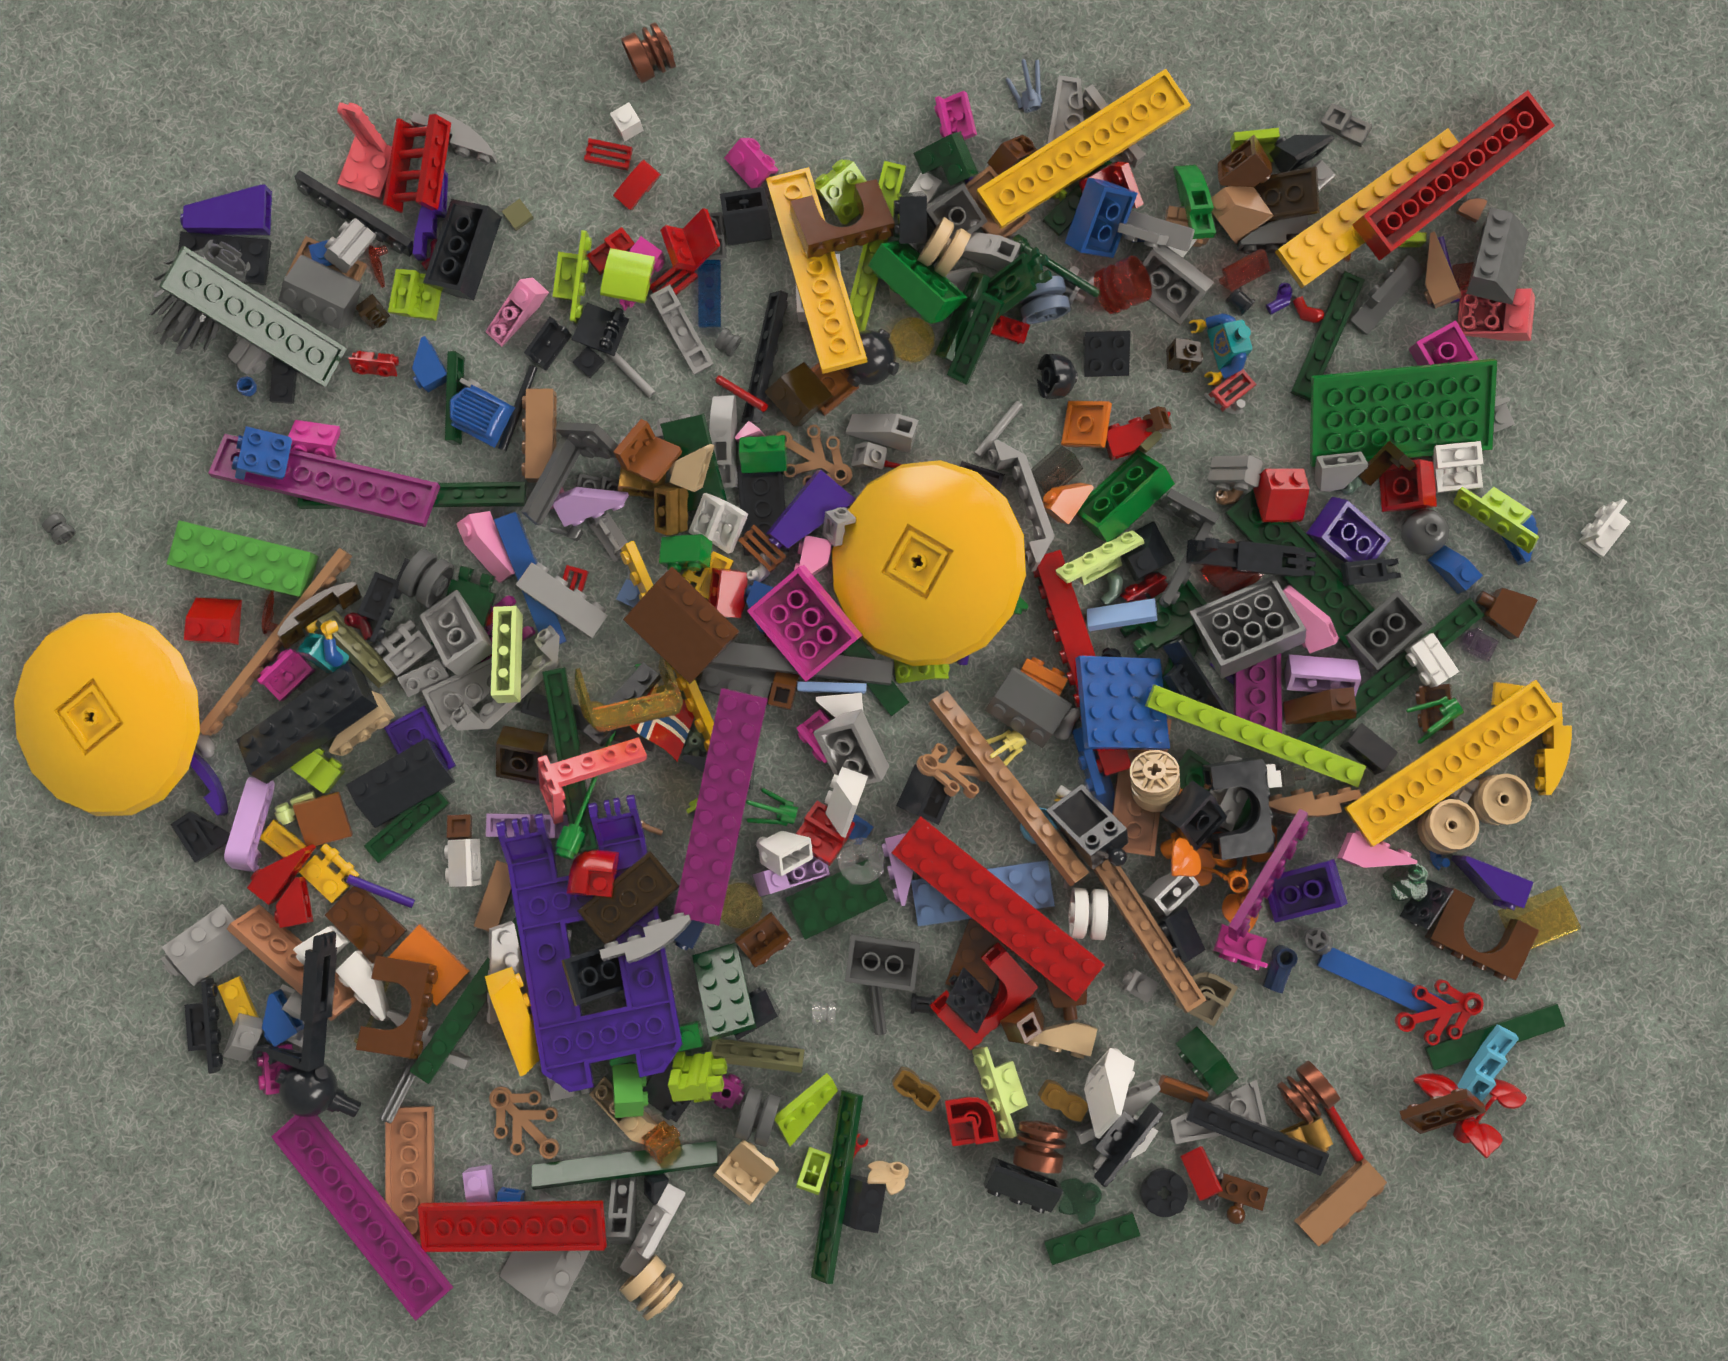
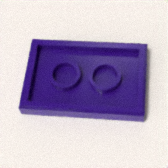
M422 706L384 727L397 754L427 738L437 744L449 770L456 766L426 706Z

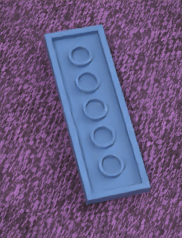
M1048 860L987 869L1034 908L1055 906ZM924 879L911 880L918 926L971 919V917Z

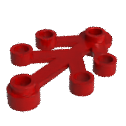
M1439 979L1434 984L1435 990L1441 994H1448L1459 1001L1448 1004L1429 993L1424 986L1416 985L1412 989V995L1418 1000H1425L1436 1008L1414 1014L1400 1012L1395 1017V1025L1404 1032H1410L1417 1023L1438 1018L1432 1030H1428L1424 1034L1426 1043L1437 1045L1440 1041V1035L1452 1014L1461 1012L1455 1024H1451L1446 1028V1034L1456 1040L1461 1038L1462 1030L1470 1016L1477 1015L1482 1011L1484 1006L1482 997L1475 992L1463 994L1451 987L1448 981ZM1441 983L1446 985L1443 991L1439 989ZM1423 989V995L1418 997L1417 991ZM1473 999L1474 1005L1468 1007V1001ZM1406 1017V1024L1401 1025L1400 1020ZM1457 1028V1034L1452 1036V1029ZM1431 1034H1434L1435 1039L1434 1041L1430 1042L1429 1036Z

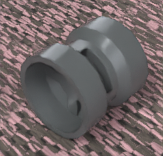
M61 513L51 515L42 523L43 529L52 535V540L57 545L66 543L76 534L75 529L71 525H67L66 518Z

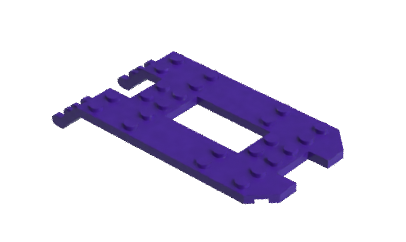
M634 794L627 795L626 797L630 813L622 814L620 798H613L615 816L612 814L610 800H604L603 805L607 817L601 819L598 816L597 803L588 804L590 819L599 850L619 852L617 874L614 880L648 853ZM543 813L534 816L538 832L533 833L530 832L529 818L527 816L522 817L524 835L521 834L518 818L513 819L512 828L515 836L509 838L507 836L506 823L504 821L497 822L498 838L508 865L542 1074L558 1083L568 1092L594 1087L591 1063L636 1054L639 1077L664 1073L683 1045L665 947L646 958L630 964L627 962L626 955L618 957L627 1007L582 1016L580 1005L574 1006L561 960L572 957L566 924L585 921L577 910L594 896L567 894L569 875L558 878L555 855ZM658 906L616 940L618 944L628 942L627 938L631 936L641 935V938L645 937L643 928L648 926L647 923L660 919Z

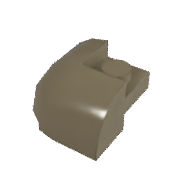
M1209 972L1198 973L1192 976L1207 1001L1188 1013L1214 1027L1224 1008L1228 1007L1238 987L1218 975ZM1176 1000L1174 1005L1181 1008L1180 1004Z

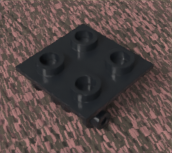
M587 302L572 341L615 356L629 318L625 317L623 314L624 310L617 307L611 312Z
M1131 331L1085 332V337H1083V345L1085 346L1084 377L1129 376Z
M1424 878L1417 886L1409 902L1405 904L1400 917L1410 921L1415 927L1422 926L1429 930L1454 890Z
M962 968L958 977L953 975L949 979L952 990L945 1003L975 1033H978L994 997L965 968Z
M671 1061L664 1073L654 1074L650 1078L646 1087L643 1088V1092L647 1091L648 1103L662 1112V1116L665 1119H672L674 1122H677L692 1100L673 1102L668 1087L671 1070H673V1062Z

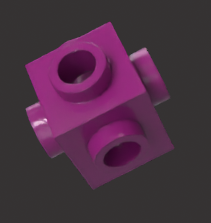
M729 1073V1075L723 1074L722 1076L724 1080L723 1090L729 1089L731 1095L728 1097L722 1092H713L711 1096L714 1099V1104L723 1109L727 1107L731 1109L734 1103L739 1105L745 1092L741 1091L744 1086L741 1083V1079Z

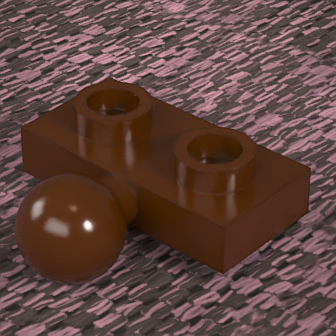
M1224 1173L1223 1179H1220L1219 1182L1223 1191L1216 1194V1196L1234 1201V1205L1228 1208L1226 1214L1227 1219L1232 1224H1241L1245 1220L1246 1215L1243 1205L1263 1211L1269 1188Z

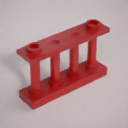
M430 114L427 126L415 128L400 118L396 119L383 201L384 206L402 213L404 202L416 201V203L430 210H438L451 122L437 114ZM426 136L424 148L412 149L414 137ZM422 158L421 170L409 171L410 160ZM419 179L417 191L406 192L407 180Z

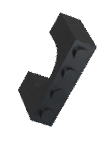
M1252 757L1202 765L1205 789L1219 790L1240 787L1248 795L1251 804L1249 818L1242 827L1234 831L1216 833L1210 836L1213 858L1227 860L1274 852L1276 838L1271 825L1273 814L1269 808L1270 790L1266 784L1267 766L1264 763V759Z

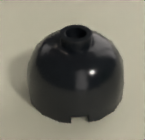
M1044 354L1041 357L1037 370H1041L1042 382L1037 379L1040 396L1046 399H1059L1067 396L1078 379L1073 363L1067 357L1060 354Z

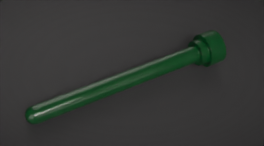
M1017 234L1012 239L1021 244L1018 255L1023 253L1030 254L1033 248L1025 237ZM1048 258L1049 262L1044 265L1045 267L1093 297L1100 295L1098 288Z

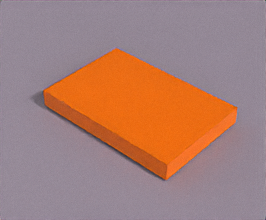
M421 924L389 956V958L437 966L438 978L436 983L433 984L431 992L433 994V1003L436 1006L470 972Z

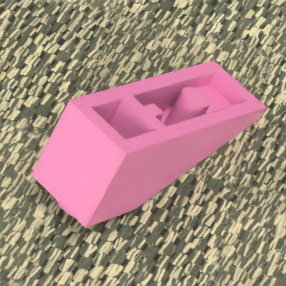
M490 511L469 514L456 523L464 544L493 576H496L495 579L499 583L515 574Z

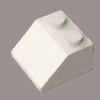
M844 767L841 768L839 775L834 774L830 787L834 789L833 791H828L824 803L828 804L825 814L840 836L846 838L868 776Z
M480 839L448 840V845H445L444 854L445 858L448 859L445 879L446 882H449V887L482 885Z

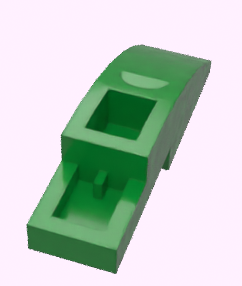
M1197 165L1174 166L1173 171L1181 207H1185L1189 228L1195 230L1192 239L1214 238L1216 233L1212 217L1214 207L1202 172Z

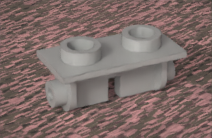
M607 513L604 516L601 515L595 518V522L590 527L615 563L621 559V548L628 541L610 514Z
M438 658L397 679L407 696L410 697L450 678L445 670L446 667L443 661H440Z

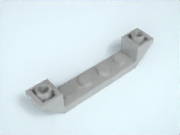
M994 440L990 450H988L989 461L994 464L996 471L1012 467L1013 478L1019 484L1020 498L1026 504L1027 518L1033 524V535L1036 541L1029 542L1025 548V564L1029 565L1030 571L1033 572L1037 569L1055 536L1026 455L999 440Z
M551 625L541 630L537 638L534 639V642L543 654L536 657L532 665L521 672V699L543 680L542 671L553 670L558 665L560 636ZM493 700L485 704L479 714L465 703L462 707L457 708L449 719L457 731L490 729L518 702L497 703Z

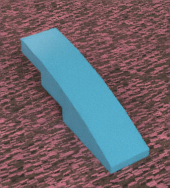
M1497 1024L1469 1063L1457 1085L1458 1089H1468L1482 1102L1496 1086L1494 1078L1508 1062L1505 1055L1519 1040L1518 1036Z

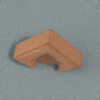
M1480 198L1468 200L1458 208L1456 214L1476 223L1487 200Z

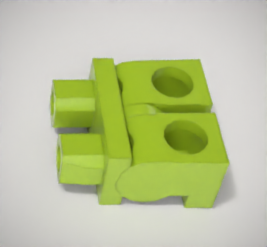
M677 1052L668 1082L673 1102L697 1100L702 1097L703 1100H710L712 1092H723L722 1075H715L727 1073L725 1058L714 1059L712 1052H705V1054L697 1053L693 1056H686L685 1052Z

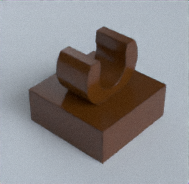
M1157 406L1149 409L1150 414L1143 417L1145 421L1150 419L1153 421V425L1146 429L1147 432H1166L1172 429L1165 407Z
M471 814L447 815L446 838L448 840L472 839Z

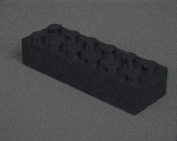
M347 662L236 739L249 774L267 784L370 713L378 705L364 673Z

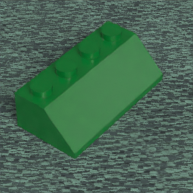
M898 241L881 243L868 266L874 271L875 276L883 279L894 293L899 294L905 300L909 307L921 314L920 316L925 322L933 324L943 321L968 298L946 277L936 273L932 264L925 266L917 261L920 253L909 243L900 244Z
M1137 450L1089 494L1076 515L1099 539L1105 543L1119 537L1175 483L1164 465Z

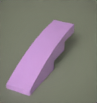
M487 814L486 837H498L496 823L502 821L506 823L507 836L514 837L512 820L517 818L521 834L524 835L522 817L526 816L529 818L530 832H538L534 818L536 814ZM544 815L549 838H559L563 826L569 825L567 815H563V822L555 825L551 815Z

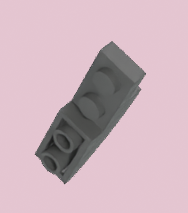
M1307 215L1271 222L1243 238L1237 246V251H1244V254H1254L1257 250L1275 253V251L1286 244V240L1289 242L1313 224H1308Z

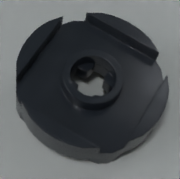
M1160 1168L1152 1171L1143 1180L1140 1196L1149 1212L1159 1217H1171L1183 1211L1188 1199V1189L1180 1175L1173 1170ZM1164 1186L1170 1191V1195H1167L1166 1199H1162V1196L1158 1195V1191H1162Z

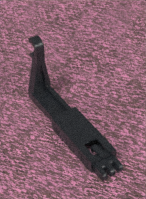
M1205 538V541L1194 539L1187 541L1186 563L1228 567L1232 568V571L1293 578L1315 576V571L1306 569L1307 567H1315L1316 562L1307 561V558H1316V553L1305 552V548L1238 541L1234 544L1219 542V539ZM1282 557H1287L1285 564H1293V568L1282 567Z
M334 931L314 936L312 949L305 950L300 1020L304 1021L302 1052L262 1044L254 1048L252 1053L253 1060L261 1058L263 1056L262 1052H266L269 1055L268 1062L270 1065L279 1061L307 1072L324 1066L327 1020L329 1017H332L337 960L336 933Z

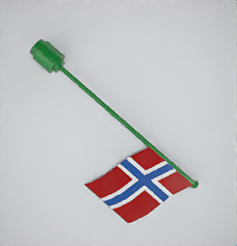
M636 664L634 667L637 669L641 664ZM656 684L624 722L638 735L665 750L678 762L695 716L693 712L688 710L684 699H681V706L678 704L677 697L670 698L667 696L668 694H673L672 692ZM615 733L608 739L605 747L611 745ZM598 776L593 777L575 823L563 826L555 848H557L556 855L573 860L574 855L578 854L585 833L581 832L582 827L579 826V823Z

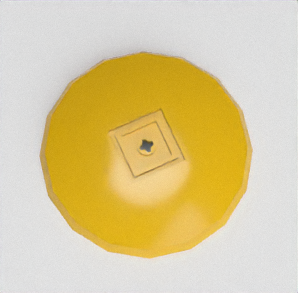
M941 460L902 464L869 482L847 510L856 517L855 523L845 525L842 545L833 546L831 551L833 591L842 611L862 634L861 638L876 653L911 666L952 664L986 647L1012 617L1026 577L1024 534L1007 498L978 472ZM922 557L921 562H923V565L915 567L914 558Z
M119 612L83 614L51 631L24 664L14 698L16 738L31 772L57 799L95 816L134 815L164 800L189 770L200 734L198 692L181 653L153 626ZM90 713H94V716L92 717L93 721L89 720V718L91 717Z

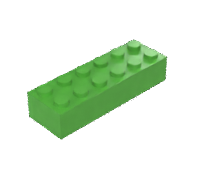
M178 520L167 565L300 598L312 583L319 556L311 552Z

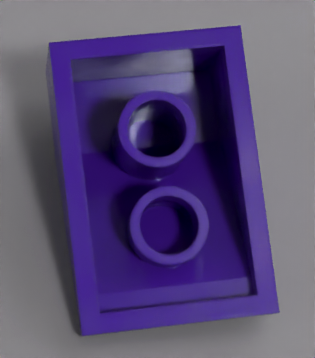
M1337 497L1330 498L1306 533L1318 545L1343 562L1377 559L1391 540L1352 503Z
M1452 856L1451 860L1486 898L1493 900L1492 905L1513 911L1515 907H1525L1534 882L1469 856Z
M1335 859L1283 872L1279 880L1277 878L1274 879L1272 885L1274 888L1268 897L1275 923L1339 908L1348 904Z

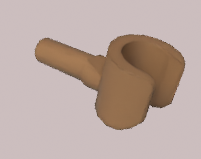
M641 820L645 830L660 836L662 835L663 830L652 827Z

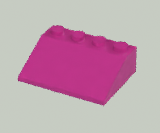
M805 565L795 569L747 610L805 682L862 636L860 631Z

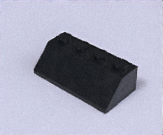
M451 199L423 283L455 297L474 301L502 217L489 206Z
M426 738L346 784L356 806L373 827L377 828L455 783V780L437 744Z

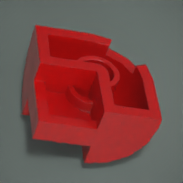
M591 850L579 854L572 862L567 894L612 898L619 852Z
M978 1097L945 1100L952 1146L999 1141L995 1115L991 1106L986 1101Z

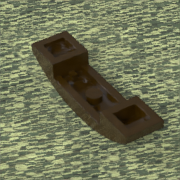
M348 582L330 587L312 596L297 607L287 617L277 633L283 647L287 649L305 637L302 629L337 605L344 610L361 599L362 596L355 582Z

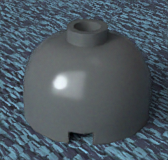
M1422 509L1412 513L1405 519L1401 529V537L1410 551L1419 555H1429L1437 552L1446 544L1450 528L1447 520L1441 513L1435 510Z

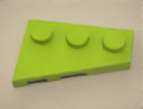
M827 1073L776 1114L774 1122L785 1142L790 1147L837 1093L838 1089L833 1079Z

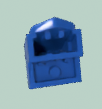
M471 385L470 388L462 389L450 399L451 425L495 448L515 407Z

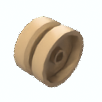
M945 217L942 218L933 231L917 260L925 266H929L938 256L934 271L942 277H946L953 266L956 265L971 237L970 233L961 228L949 238L954 229V223Z
M1507 773L1483 776L1478 780L1480 784L1472 793L1469 799V806L1475 811L1477 818L1481 822L1489 825H1509L1525 818L1530 810L1532 799L1530 790L1523 780Z
M1448 799L1437 803L1422 813L1418 821V835L1421 842L1428 850L1436 854L1448 855L1469 847L1476 840L1479 833V820L1475 811L1468 804L1455 799Z

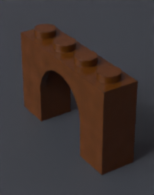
M877 179L855 184L854 200L861 214V219L848 227H836L824 221L812 195L791 201L790 216L807 258L821 257L826 253L843 251L846 248L857 245L863 246L868 242L885 240L893 236L895 222Z
M1450 888L1454 892L1427 931L1425 938L1431 940V946L1443 950L1445 947L1452 951L1450 955L1462 961L1465 958L1473 961L1472 966L1482 971H1485L1486 968L1493 971V976L1506 982L1507 979L1516 981L1539 930L1520 920L1510 919L1500 942L1489 951L1478 952L1468 944L1464 935V924L1475 898L1455 888Z
M376 956L371 979L402 985L410 995L411 1010L404 1023L394 1029L383 1030L361 1026L356 1050L418 1059V1055L423 1050V1041H421L423 1031L428 1026L427 1011L433 1002L432 987L438 978L437 966L428 963Z

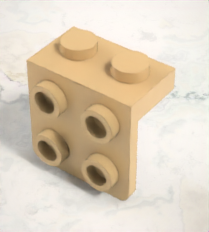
M742 1140L726 1157L713 1176L745 1203L750 1205L765 1184L777 1174L779 1168L772 1159L762 1155L754 1144Z

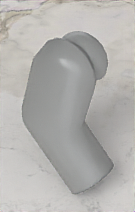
M199 734L196 745L201 751V755L205 758L212 757L215 753L213 741L208 735Z

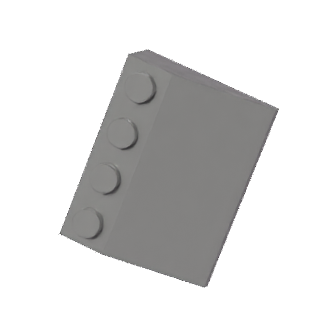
M543 1191L538 1201L561 1200ZM512 1251L500 1277L533 1303L557 1315L591 1251Z

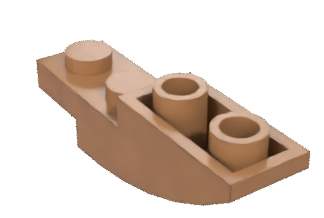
M1351 787L1337 790V795L1330 796L1329 792L1315 795V800L1312 791L1305 792L1304 789L1291 791V796L1285 798L1282 797V794L1270 796L1269 808L1272 812L1295 817L1299 809H1302L1308 813V818L1325 817L1342 813L1340 804L1357 800L1361 797L1359 789L1352 791Z

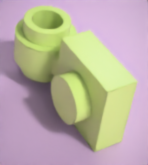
M314 791L292 798L290 800L292 805L285 802L276 806L274 814L278 822L285 825L294 821L295 812L293 804L317 798Z

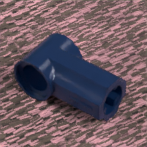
M1284 945L1274 948L1272 951V961L1262 986L1275 992L1283 993L1290 972L1298 960L1295 951ZM1287 951L1289 959L1286 962H1280V955Z

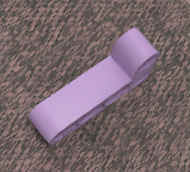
M249 777L246 781L224 853V860L232 869L255 872L259 869L257 864L258 859L261 858V853L257 847L275 787L273 780L266 784L255 777Z

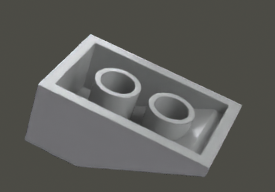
M455 590L419 615L445 667L456 675L460 676L492 654V642L458 590Z

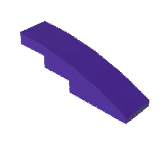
M445 169L438 210H430L424 206L420 208L413 245V255L418 261H425L427 259L428 239H437L438 218H445L447 213L448 173Z

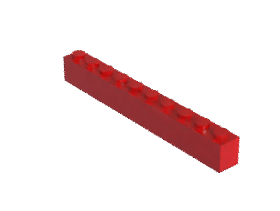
M1060 549L1045 554L1037 569L1032 573L1034 578H1039L1041 586H1038V591L1041 599L1046 600L1048 606L1045 608L1048 621H1053L1055 629H1052V634L1055 642L1060 643L1062 649L1059 651L1062 664H1067L1069 672L1066 673L1069 685H1074L1076 694H1073V698L1078 708L1080 707L1075 658L1078 656L1096 655L1072 582L1066 583L1056 574V569L1065 564ZM1093 749L1097 756L1096 763L1099 773H1102L1103 777L1130 769L1131 761L1127 749Z

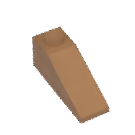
M1434 231L1430 233L1425 282L1428 290L1424 292L1428 304L1433 303L1435 308H1438L1461 298L1462 295Z

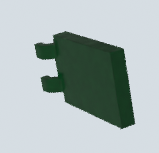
M1037 247L1033 248L1029 255L1026 253L1021 254L990 278L985 293L1004 302L998 318L1037 289V283H1046L1052 279L1051 271L1047 270L1044 272L1042 267L1049 262L1048 256L1046 254L1040 256Z
M461 566L458 581L451 579L446 597L455 590H458L485 630L496 597V593L490 592L496 576L482 573L479 585L470 582L475 569Z
M1189 579L1185 585L1181 583L1178 589L1180 596L1174 605L1170 603L1168 607L1164 608L1159 604L1164 591L1153 597L1156 601L1157 621L1121 626L1120 632L1124 638L1131 635L1135 630L1142 637L1133 642V650L1137 656L1145 652L1150 646L1156 651L1195 627L1190 611L1207 603Z

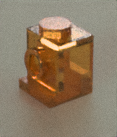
M664 1120L642 1137L646 1151L659 1164L663 1162L664 1157L681 1145L679 1140L681 1135L674 1125L669 1126Z

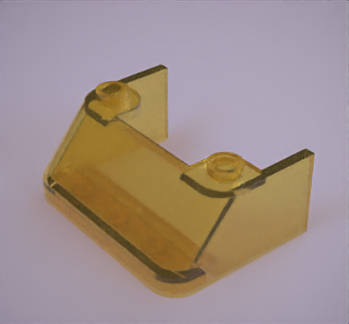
M660 656L658 668L664 685L655 687L648 696L609 705H603L598 701H590L580 668L575 669L574 688L585 720L597 731L604 732L678 714L682 709L683 699L672 667Z

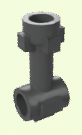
M1211 1165L1217 1179H1223V1168ZM1214 1195L1200 1201L1197 1196L1196 1203L1201 1206V1209L1216 1211L1219 1207L1220 1198Z

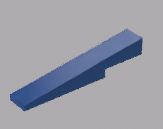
M513 512L494 519L519 581L531 562L535 565L537 564V559L534 557L519 514ZM522 591L538 633L551 625L560 636L559 644L567 642L557 614Z

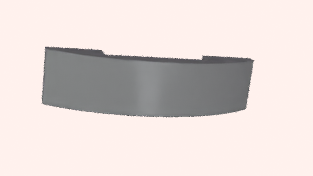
M671 285L651 294L650 296L693 374L696 375L714 365Z

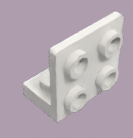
M1624 499L1617 502L1612 501L1608 506L1603 505L1594 515L1597 517L1592 524H1587L1581 531L1583 536L1579 542L1599 558L1604 557L1630 523L1628 519L1619 513L1627 503Z

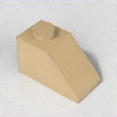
M709 444L676 460L670 468V483L693 492L703 488L715 445Z

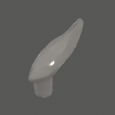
M1205 392L1204 396L1220 409L1222 406L1214 402L1216 399L1214 397L1211 398ZM1239 399L1228 407L1225 412L1231 414L1244 413L1242 408L1245 407V401Z

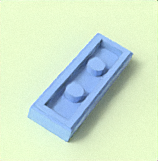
M1155 598L1087 609V626L1089 631L1157 621Z
M797 681V690L810 693L865 694L866 683Z

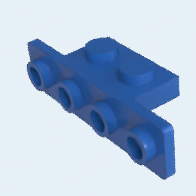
M1082 728L1072 731L1079 754L1078 763L1080 769L1084 770L1086 777L1084 780L1085 787L1112 813L1115 792L1110 776L1103 777V774L1099 773L1095 751L1093 749H1084Z

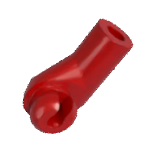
M1303 296L1292 301L1301 320L1317 323L1323 319V310L1307 307Z

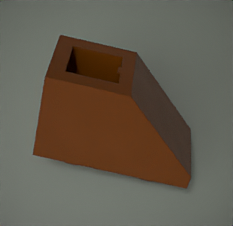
M1020 135L1003 142L987 163L1000 175L1036 152L1037 149L1030 138Z
M776 672L768 705L792 711L797 681H799L800 675Z
M1033 997L1002 1019L1000 1023L1009 1042L1026 1044L1042 1032L1045 1017L1037 999Z

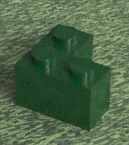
M961 131L950 134L913 153L922 174L942 167L950 186L959 184L979 174Z
M1197 1026L1176 1043L1181 1051L1178 1053L1179 1057L1186 1065L1191 1063L1194 1066L1191 1069L1207 1091L1212 1089L1218 1096L1239 1079L1225 1056Z

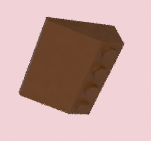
M673 567L650 588L623 619L689 684L739 635V630Z

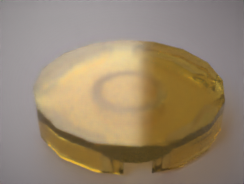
M909 317L902 319L894 326L890 342L894 347L895 355L899 359L916 363L924 360L931 354L935 335L927 322L920 318Z
M737 882L728 885L721 919L725 924L733 928L743 929L753 925L759 919L763 910V901L759 897L758 891L747 883Z

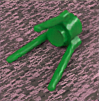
M1445 696L1439 700L1406 709V712L1410 713L1442 705L1439 711L1443 718L1427 729L1428 733L1418 740V744H1422L1450 721L1464 713L1455 697L1449 700Z
M762 788L761 792L784 805L780 804L779 808L751 800L746 801L748 805L777 813L776 818H780H748V823L779 824L786 827L788 823L794 824L798 807L793 806L794 802L785 800L765 788Z

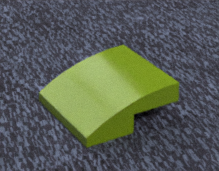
M610 248L600 295L645 304L650 288V277L655 264V257Z
M396 269L388 312L399 316L436 321L442 291L423 283L426 274L419 273L416 270Z

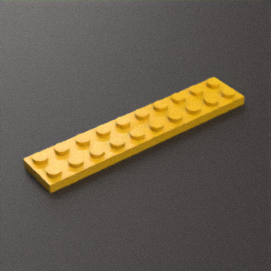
M1164 69L978 188L976 193L1002 229L1190 109L1191 104L1167 69Z
M1449 128L1275 251L1301 289L1365 243L1352 226L1353 223L1459 143Z
M809 167L766 178L822 374L867 363V357L835 251L826 253L821 257L807 258L790 216L792 200L812 195L818 211L825 221Z
M1533 680L1344 809L1370 847H1374L1556 724L1563 717L1538 681Z

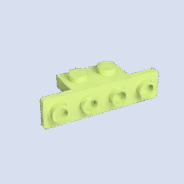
M1132 530L1125 532L1114 540L1106 542L1093 551L1087 552L1083 556L1056 569V574L1066 583L1079 578V582L1086 585L1122 566L1120 556L1144 544V539Z
M988 1047L972 1049L973 1060L978 1068L982 1087L987 1094L988 1104L995 1115L997 1131L1001 1138H1014L1017 1136L1010 1114L1028 1106L1014 1062L1008 1061L994 1067Z

